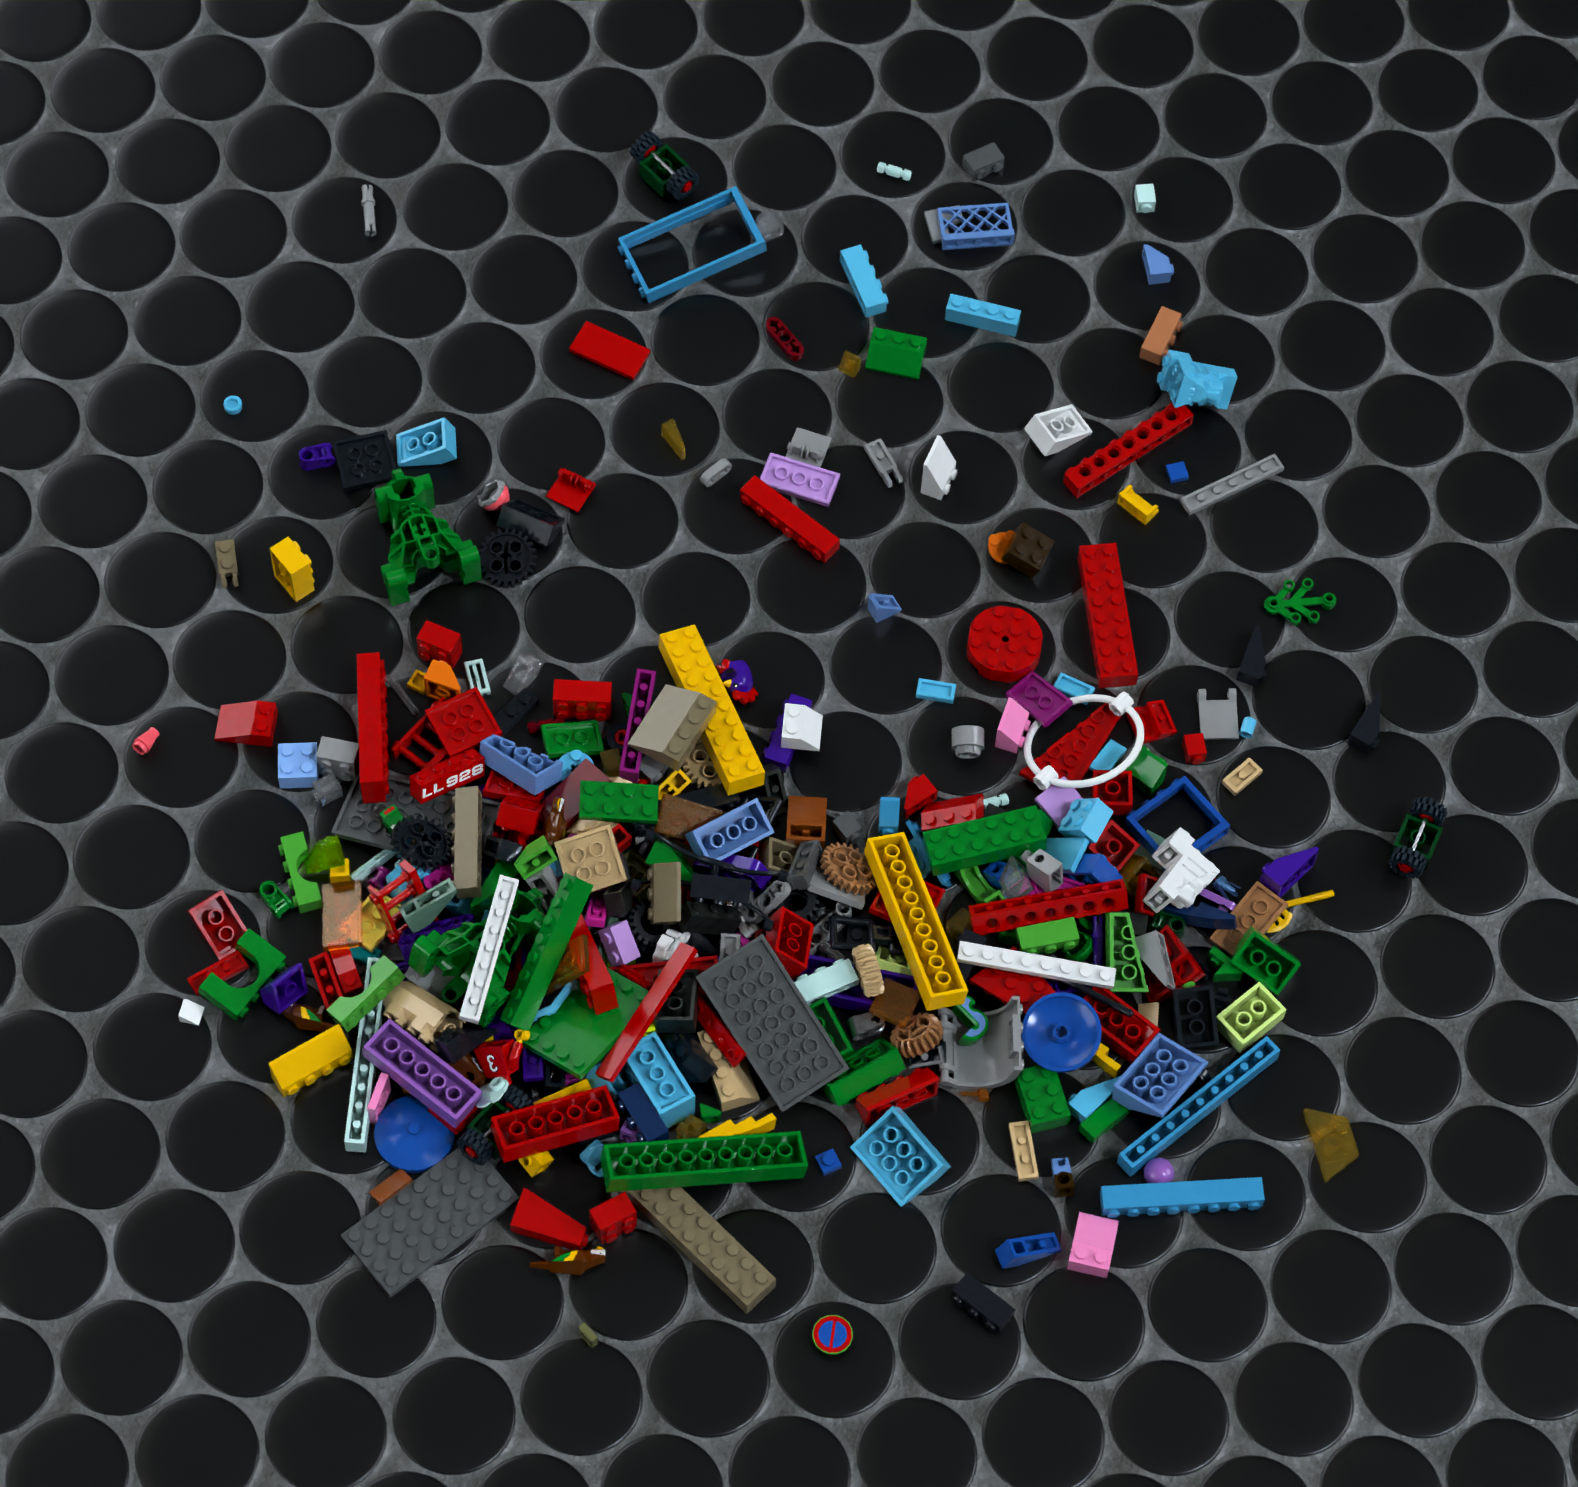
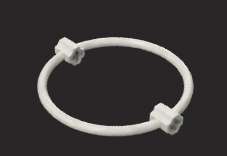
M1123 691L1116 698L1100 694H1087L1070 698L1073 705L1085 702L1109 703V709L1114 715L1119 717L1127 712L1136 725V742L1128 757L1113 770L1094 778L1073 781L1058 779V773L1049 765L1041 770L1035 764L1031 753L1033 737L1041 724L1036 720L1033 722L1025 737L1024 757L1028 767L1036 775L1033 780L1039 789L1044 791L1051 784L1064 788L1095 786L1118 776L1134 762L1144 742V725L1139 714L1132 707L1134 701L1128 693Z

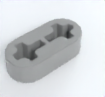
M726 458L719 460L701 475L700 481L706 487H710L731 470L732 464Z

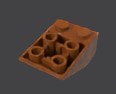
M789 796L786 842L799 846L801 842L818 839L824 851L827 798Z

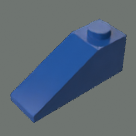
M1055 1232L1007 1239L995 1250L1002 1269L1017 1267L1062 1251Z

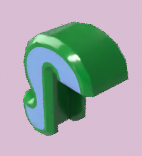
M968 995L964 1004L952 1007V1011L970 1029L958 1041L963 1046L976 1044L988 1030L989 1023L986 1015L981 1010L972 1008L975 1000Z

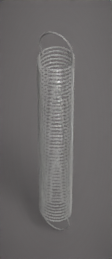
M392 678V682L388 683L392 684L391 687L398 696H401V700L405 698L403 703L407 708H410V712L416 709V714L418 712L417 707L412 701H409L411 699L401 689L396 679Z

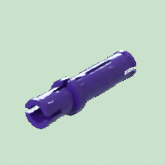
M1092 916V934H1090L1093 948L1092 964L1104 966V916H1099V924H1097V916Z

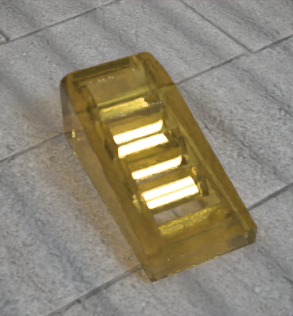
M672 418L662 424L661 435L679 458L684 460L686 453L685 445L676 422Z

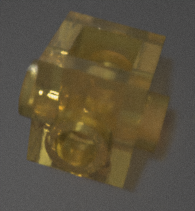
M689 1114L684 1122L681 1121L676 1128L677 1139L698 1138L706 1133L707 1123Z

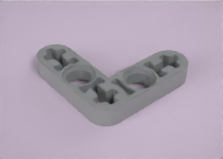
M776 880L757 898L753 891L750 890L749 903L768 915L788 897L791 892V886L788 882L784 883ZM770 897L769 905L765 906V900ZM746 906L739 907L747 921L758 924L763 920L761 916L755 912L753 913Z

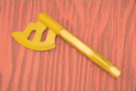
M1323 891L1286 902L1288 907L1333 897L1334 891ZM1285 909L1282 913L1284 919L1279 917L1276 920L1278 925L1274 923L1266 933H1274L1284 929L1292 919V913Z

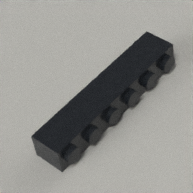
M721 783L658 800L657 824L624 822L632 838L644 837L647 829L659 833L668 828H678L683 824L696 823L705 818H714L720 814L727 813L738 807L740 798L737 793L728 796Z

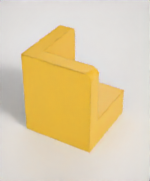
M345 858V865L330 866L331 887L351 885L349 858Z

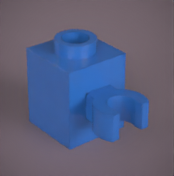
M1002 861L987 863V868L984 871L980 870L990 886L995 890H1000L1002 893H1005L1017 881L1009 864Z

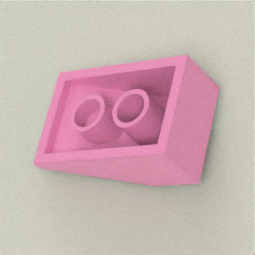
M1079 1212L1067 1269L1107 1278L1119 1221Z

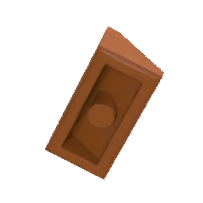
M399 1169L369 1191V1194L380 1206L412 1183L413 1179L405 1171Z

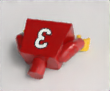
M516 1030L514 1032V1037L517 1039L516 1042L514 1039L494 1040L493 1035L474 1049L477 1063L487 1078L503 1077V1079L508 1081L509 1085L512 1084L510 1075L519 1069V1059L523 1048L522 1041L529 1040V1031Z

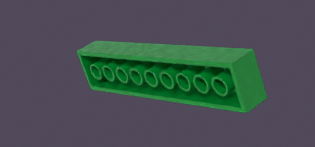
M801 1131L604 1144L600 1155L607 1192L804 1178L808 1168Z

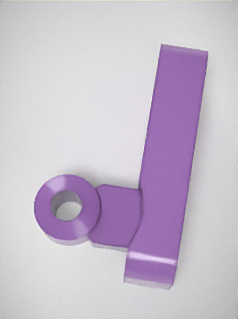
M1205 888L1198 894L1199 898L1217 906L1222 911L1231 913L1236 907L1234 902Z

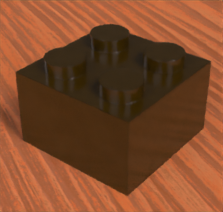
M1022 522L1015 529L1001 560L1033 578L1041 570L1055 541Z

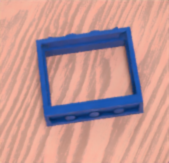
M1183 776L1181 779H1175L1170 784V787L1165 790L1161 789L1152 800L1144 801L1138 810H1132L1126 816L1124 826L1151 855L1155 853L1159 845L1137 821L1181 789L1188 794L1216 825V827L1192 843L1194 848L1202 853L1228 834L1230 824L1186 776Z

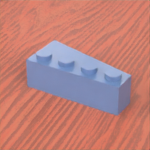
M495 734L480 741L479 753L485 757V764L534 796L562 779L563 761L558 759L552 761L548 759V755L543 753L537 755L532 753L530 748L517 747L515 742Z

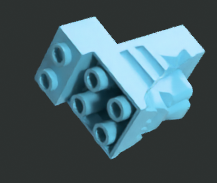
M1168 349L1167 355L1162 360L1163 368L1158 373L1157 383H1159L1161 390L1169 392L1170 400H1172L1174 407L1178 408L1187 404L1192 406L1198 403L1199 406L1206 404L1216 406L1218 409L1227 410L1237 380L1235 370L1194 362L1189 353Z

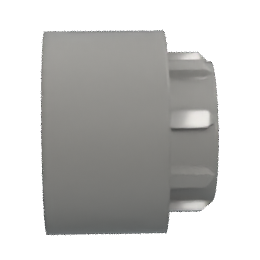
M974 725L952 728V750L955 751V755L962 759L979 757L981 751L985 749L984 728Z

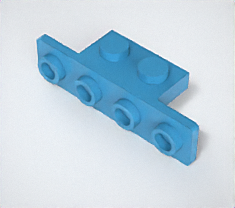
M908 820L905 823L914 836L908 843L924 879L932 871L923 845L921 826L917 822ZM949 873L937 875L942 885L946 887L952 886L949 880L951 879Z

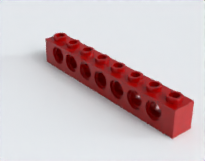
M1171 402L1161 412L1154 413L1150 419L1140 422L1133 430L1126 431L1119 439L1112 440L1105 448L1098 449L1091 457L1084 458L1074 468L1070 467L1064 473L1063 483L1076 498L1080 497L1190 426L1194 414L1186 405L1175 408Z
M1123 879L970 905L968 906L970 925L973 932L979 935H986L988 933L1004 932L1018 927L1070 917L1079 919L1107 912H1119L1128 909L1127 889Z

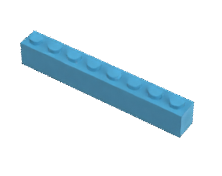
M1262 1177L1101 1186L1100 1189L1102 1216L1116 1218L1119 1215L1135 1217L1139 1214L1154 1216L1168 1212V1214H1178L1182 1211L1197 1213L1200 1210H1208V1212H1217L1220 1209L1237 1211L1240 1208L1256 1210L1262 1207L1265 1201Z

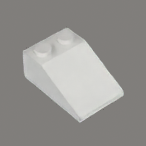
M1072 404L1035 414L1024 428L1044 456L1058 453L1093 432Z
M937 435L923 465L921 493L942 500L944 494H948L951 486L949 483L955 479L958 470L955 469L956 461L939 435Z

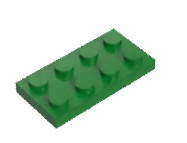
M581 780L579 820L657 824L659 785Z

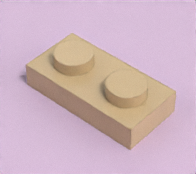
M1249 757L1222 780V784L1236 796L1260 776L1263 770Z

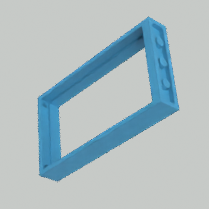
M736 186L618 238L620 245L617 246L620 255H625L626 257L624 262L627 269H632L633 271L631 276L635 284L639 283L640 285L638 289L642 298L646 297L648 303L767 251L765 240ZM734 202L755 243L652 289H648L629 248Z

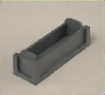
M818 839L800 843L787 877L791 890L796 888L803 890L810 887L811 878L823 853Z

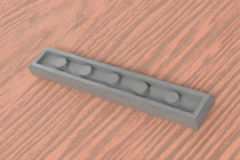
M1274 453L1180 498V503L1188 515L1194 514L1284 471L1285 467Z

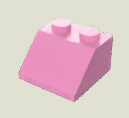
M1008 698L997 729L995 747L1017 754L1018 748H1022L1024 745L1025 737L1023 734L1024 731L1028 732L1031 721L1028 720L1029 712L1013 698Z

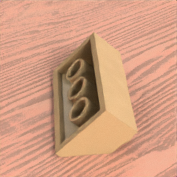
M706 1030L697 1032L698 1041L718 1068L710 1080L721 1111L724 1112L760 1101L745 1057L737 1067L733 1068Z

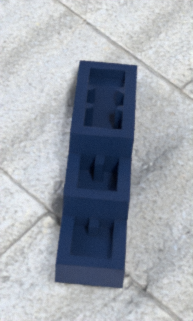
M1203 902L1199 904L1198 908L1191 905L1189 908L1183 907L1179 909L1169 903L1162 909L1166 913L1182 917L1186 925L1210 929L1235 930L1237 928L1236 916Z

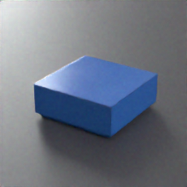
M1184 461L1166 465L1165 469L1171 484L1189 480Z

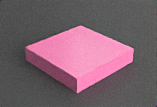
M381 1072L367 1107L370 1123L376 1124L378 1121V1117L383 1111L390 1094L389 1074Z

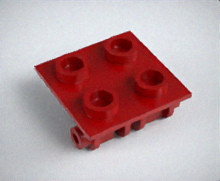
M560 468L558 471L559 477L547 493L546 498L579 512L595 488L596 483L566 468Z

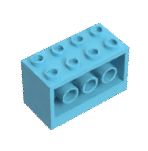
M654 1031L641 1038L621 1070L631 1086L638 1082L640 1083L668 1129L695 1114V1095L656 1032Z

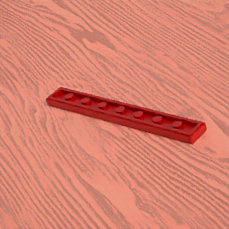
M680 942L595 1074L599 1078L611 1083L614 1082L697 954L698 950L695 947Z

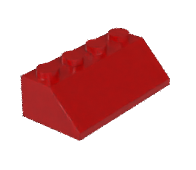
M1094 986L1092 990L1122 1004L1134 1012L1132 1017H1127L1087 995L1083 998L1094 1008L1099 1017L1102 1028L1101 1042L1132 1064L1161 1029L1109 989Z
M928 1067L924 1069L918 1068L906 1077L900 1076L888 1085L882 1084L870 1093L864 1092L856 1098L855 1107L865 1126L875 1123L892 1106L900 1107L904 1110L937 1095L940 1079Z

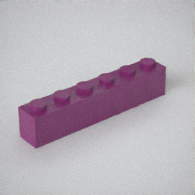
M637 668L619 769V777L632 783H638L643 753L627 744L651 708L656 681V671Z

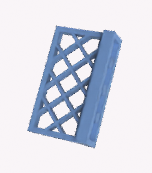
M1009 203L937 208L942 250L1013 245L1015 233L1012 228ZM997 209H1005V214L1001 217L995 211ZM984 210L989 214L983 218L977 213ZM961 212H968L971 215L965 219L959 214ZM942 213H949L953 217L948 221L942 217ZM991 216L998 219L995 225L987 221ZM973 217L981 221L977 226L969 222ZM956 218L963 222L959 228L952 224ZM1002 222L1008 226V229L1001 230L998 226ZM985 224L991 229L989 231H982L979 228ZM967 225L973 230L972 232H964L962 229ZM949 226L950 228L955 230V232L951 234H945V229Z

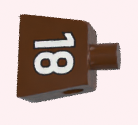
M474 1050L456 1063L448 1064L479 1089L488 1084V1081L491 1079L485 1076L482 1068L477 1063Z

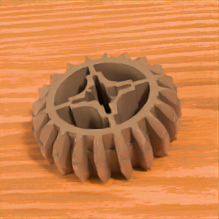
M920 1012L918 1015L912 1014L911 1017H906L904 1021L899 1022V1025L894 1026L895 1030L891 1032L890 1039L892 1045L898 1048L901 1057L909 1058L911 1056L915 1058L917 1055L922 1056L923 1053H928L930 1049H935L934 1046L939 1045V1041L943 1039L942 1035L944 1032L941 1022L933 1014H928V1012L924 1014Z

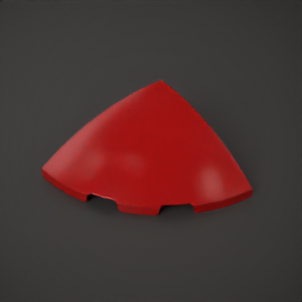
M1168 925L1163 927L1159 932L1165 938L1175 987H1181L1190 981L1197 982L1206 974ZM1143 962L1145 980L1149 992L1145 994L1149 1003H1161L1171 998V989L1164 986L1145 962Z

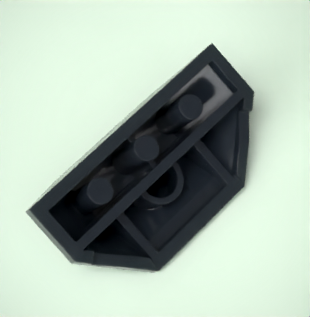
M663 1033L661 1042L686 1082L707 1083L718 1068L693 1033Z

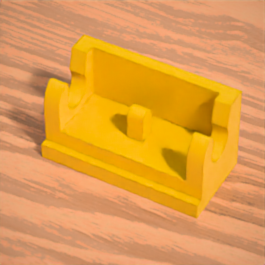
M1128 485L1119 493L1117 504L1146 525L1159 512V509H1157L1159 506L1156 504L1150 505L1133 491L1132 485Z

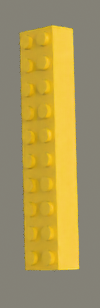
M695 624L659 634L658 648L676 686L702 693L717 701L716 713L700 737L727 795L764 785L765 770Z
M900 832L868 838L864 850L866 859L926 1010L964 1004L968 993L967 986L905 833Z

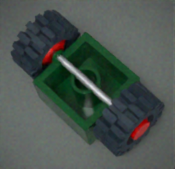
M648 131V133L644 132V135L641 134L640 138L636 139V142L632 144L633 147L630 148V155L639 163V175L662 197L669 193L677 200L688 197V194H691V191L695 190V186L699 184V175L669 145L665 144L663 146V141L654 132Z
M1419 797L1414 800L1409 814H1406L1390 854L1391 858L1388 863L1390 868L1394 869L1395 873L1399 872L1401 876L1405 875L1406 878H1409V876L1412 879L1421 877L1424 869L1426 870L1443 830L1442 825L1447 815V809L1444 808L1443 804H1439V801H1433L1434 799L1432 798L1429 800L1427 797Z
M508 1085L506 1092L500 1100L484 1107L467 1126L466 1131L458 1138L456 1143L459 1145L458 1148L462 1150V1154H465L466 1158H470L471 1162L481 1166L491 1157L496 1160L500 1153L491 1132V1117L533 1106L532 1100L527 1098L528 1095H524L521 1089L518 1090L516 1086Z

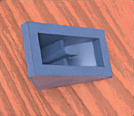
M874 593L868 595L867 609L876 623L902 610L893 595Z

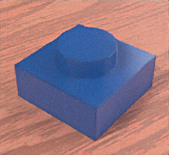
M833 1148L815 1156V1161L823 1176L842 1168Z

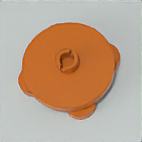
M1009 530L989 536L988 551L996 562L1007 564L1001 560V557L1014 531Z

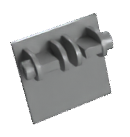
M797 427L791 443H788V451L785 457L821 468L832 438Z

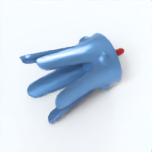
M1223 875L1218 879L1214 878L1215 882L1212 887L1219 891L1224 898L1229 900L1223 889L1235 897L1238 896L1234 887L1241 889L1240 887L1227 881Z

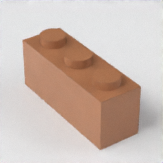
M1163 306L1161 307L1141 347L1139 358L1160 365L1163 357L1167 355L1169 345L1173 346L1175 342L1176 331L1180 332L1183 325L1181 313Z

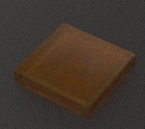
M885 977L883 981L884 992L875 997L869 1013L905 1029L921 998L920 992Z

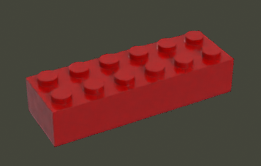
M581 914L564 952L568 954L566 957L569 965L575 968L573 973L576 980L581 982L579 985L583 995L586 994L588 996L586 1001L589 1009L593 1008L595 1014L598 1015L619 1006L612 978Z
M607 1085L493 1116L491 1117V1132L503 1163L618 1131L620 1117Z

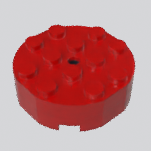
M1007 606L991 607L978 614L970 625L966 651L967 658L970 664H973L979 671L978 674L988 680L1006 683L1019 681L1023 676L1032 670L1034 671L1039 664L1043 639L1042 630L1038 622L1029 613L1020 608Z

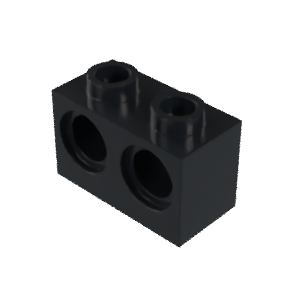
M488 834L482 853L499 860L515 863L523 851V845Z

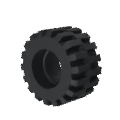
M796 888L791 890L788 897L770 913L773 914L782 906L785 907L784 904L789 900H799L805 904V907L800 911L792 912L814 924L819 913V895L809 892L807 889L798 890Z
M641 902L635 905L620 920H627L639 953L643 957L654 954L661 935H667L666 931L672 927V925H650V920L647 919V910L650 908L649 902L646 904Z

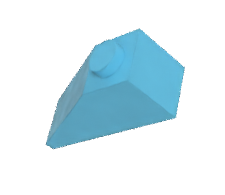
M1121 1076L1082 1089L1077 1095L1074 1093L1067 1101L1070 1114L1082 1123L1113 1097V1085Z

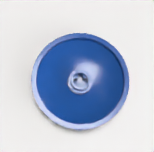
M1058 992L1040 998L1029 1008L1023 1019V1032L1021 1035L1026 1052L1037 1065L1052 1072L1065 1073L1080 1069L1092 1060L1101 1043L1102 1028L1096 1011L1085 999L1075 994Z
M413 1095L399 1098L386 1106L380 1113L374 1129L375 1144L381 1158L394 1169H401L406 1173L426 1172L450 1154L455 1141V1134L428 1111V1107Z

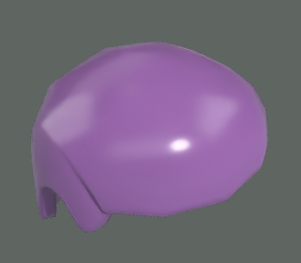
M1162 1157L1151 1159L1144 1167V1178L1147 1183H1165L1174 1180L1175 1172L1173 1165Z

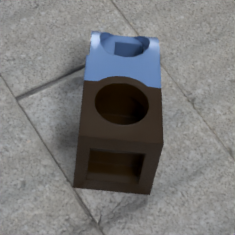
M1068 1157L1051 1159L1055 1198L1073 1196L1074 1182Z

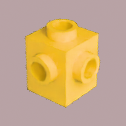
M548 1151L519 1158L518 1160L530 1176L533 1177L545 1171L554 1158Z

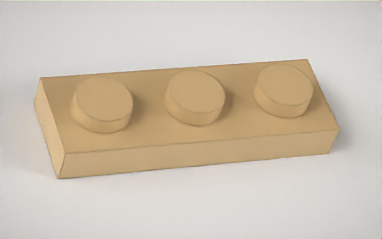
M1029 1120L1009 1123L1008 1127L1018 1182L1036 1180L1039 1178Z

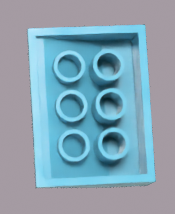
M892 1106L850 1147L901 1207L937 1181L951 1167L900 1107Z

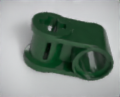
M1162 910L1158 913L1154 911V916H1152L1151 922L1146 928L1149 932L1155 930L1159 932L1168 925L1179 939L1183 938L1186 923L1182 917L1166 913ZM1178 926V927H1180L1181 929H1180V930H1174L1172 927Z

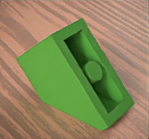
M542 835L524 848L515 861L514 866L522 878L526 880L558 859L554 850L544 835Z

